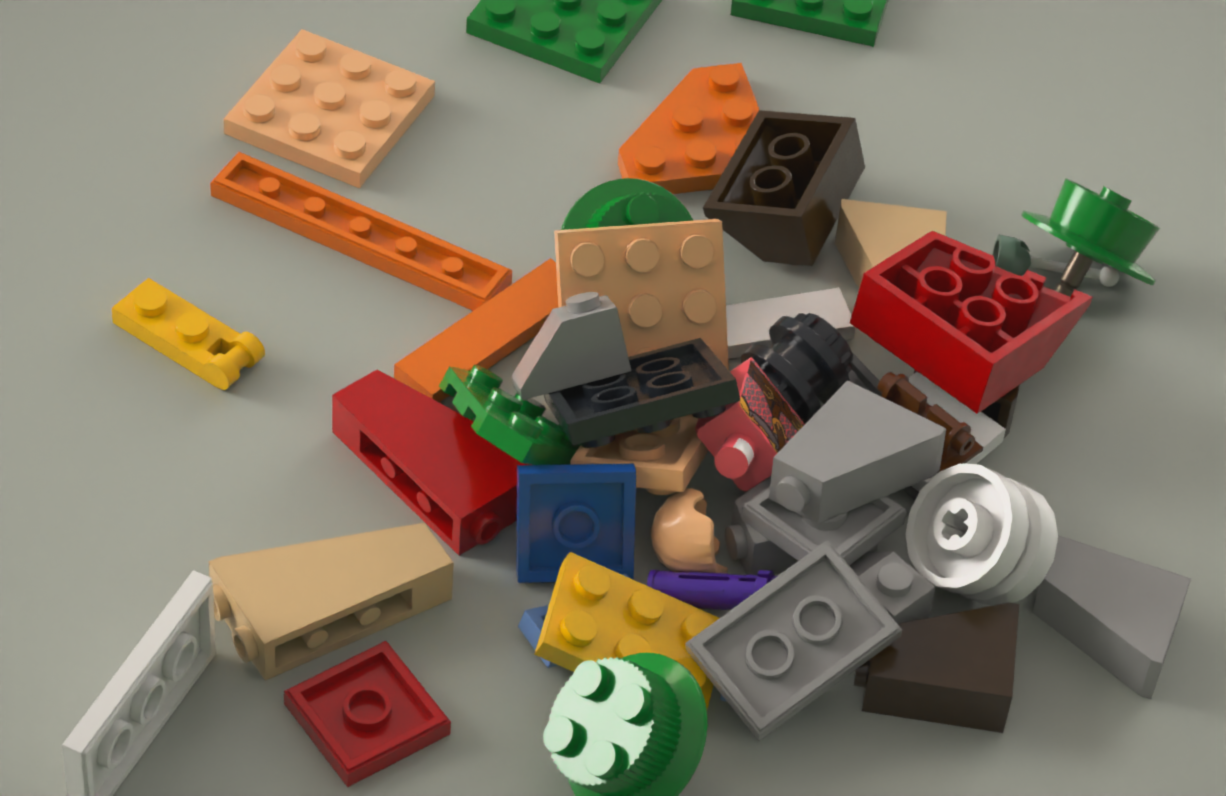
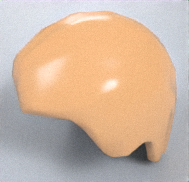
M686 488L684 492L674 493L667 498L656 512L651 528L653 550L660 563L672 572L728 573L727 567L716 563L715 556L719 553L720 541L714 536L713 520L706 516L707 501L704 499L703 493L697 489Z

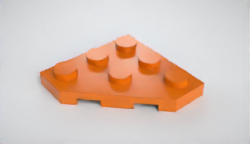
M742 63L693 68L619 148L617 164L622 179L646 180L665 188L672 194L714 189L760 110Z

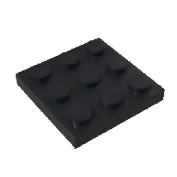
M701 338L628 357L631 367L630 372L544 394L545 402L572 446L581 444L584 448L607 445L615 440L616 434L637 429L640 433L660 431L670 426L671 419L690 414L695 418L712 417L724 412L727 404L741 401L736 379Z

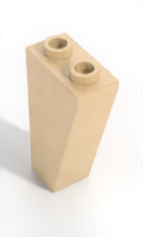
M425 523L222 556L208 561L209 577L212 578L214 618L217 621L225 620L232 631V640L240 658L245 663L252 661L265 681L452 599L454 562Z

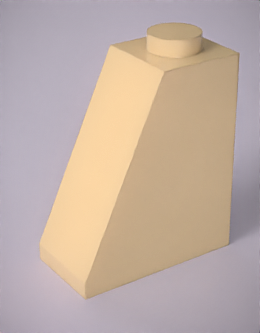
M841 199L835 245L858 289L860 288L863 274L925 234L935 231L946 236L947 211Z

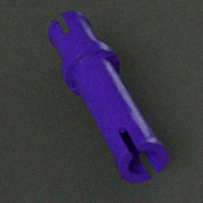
M652 569L648 574L646 586L698 609L732 610L777 576L774 575L772 570H759L757 575H734L728 573H688Z

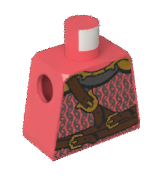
M752 357L730 371L736 379L741 401L727 404L726 410L718 415L698 418L695 427L698 438L714 456V463L718 472L724 477L732 479L737 487L744 492H747L771 476L773 457L805 425Z

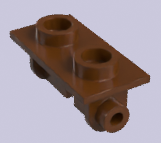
M888 372L881 378L877 389L882 393L881 397L946 428L941 465L937 473L957 464H965L983 451V446L976 442L975 437L970 434L971 427L967 423H960L937 404L929 405L927 403L928 397L909 383L907 376Z

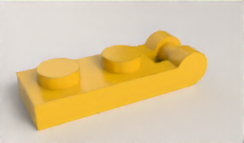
M147 278L112 307V321L115 325L221 390L228 389L239 379V371L243 367L251 368L265 357L264 346L255 335L250 332L238 333L150 278Z

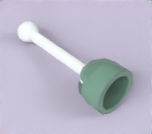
M1000 234L997 236L992 253L996 263L995 266L1019 276L1024 275L1030 267L1063 273L1068 264L1032 257L1024 241ZM1105 266L1102 269L1089 268L1085 277L1097 279L1103 286L1112 287L1119 281V272L1111 266Z

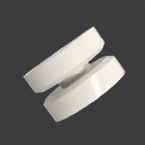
M957 464L940 471L922 487L910 509L905 533L908 556L915 569L923 577L939 588L952 593H959L965 598L982 605L1014 603L1028 596L1044 580L1054 561L1058 541L1055 514L1043 495L1018 481L1006 478L989 468L977 464Z

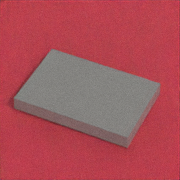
M826 540L694 636L685 645L686 651L758 741H760L900 638L902 629L832 544Z

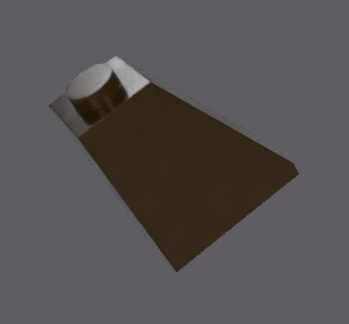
M1003 603L898 624L902 629L901 637L855 670L853 686L864 687L862 711L1003 733L1013 696L1020 604Z

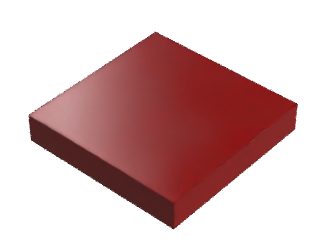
M387 641L365 650L284 691V705L347 788L451 734V721Z

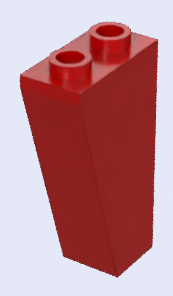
M378 369L332 395V432L459 556L478 544L483 545L490 542L502 529L517 521V465L531 464L519 462L476 434L471 427L474 421Z

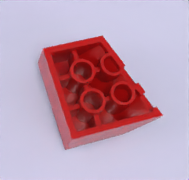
M930 231L863 274L850 324L978 414L1046 366L1088 309L1093 296L1076 289L1071 297L1045 287L1046 277L1029 270L1023 276L1016 275L995 266L996 263L993 255L935 231Z

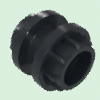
M799 313L794 318L782 316L769 329V336L773 347L769 348L762 344L751 345L741 355V364L752 357L803 423L806 424L821 408L817 397L819 393L831 398L847 380L850 381L848 373L852 370L853 353L842 335L826 320L812 313L806 315Z

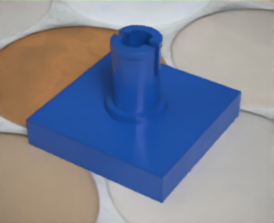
M634 463L517 465L516 576L518 583L556 582L561 564L569 552L619 574H627L629 578L634 580L636 469Z

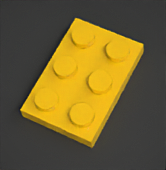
M569 552L561 564L534 655L574 672L579 664L588 660L596 662L598 658L601 660L604 657L608 659L610 657L623 658L637 653L661 654L676 660L691 672L702 690L706 708L708 709L714 684L686 651L685 643L718 620L719 617Z

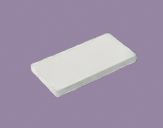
M195 570L191 572L62 744L67 796H113L216 655L214 594L211 577Z

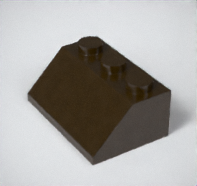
M759 110L703 206L705 217L721 220L723 231L763 262L813 266L839 217L841 199H849L865 169L856 119L852 117Z

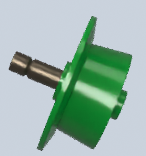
M1067 178L1064 180L1050 217L1025 210L1021 214L1023 218L1066 242V246L1075 250L1060 276L1061 282H1058L1053 289L1070 297L1073 291L1079 288L1093 261L1102 265L1106 263L1142 282L1154 285L1156 280L1135 262L1149 245L1160 227L1128 210L1132 201L1105 186H1103L1100 194Z

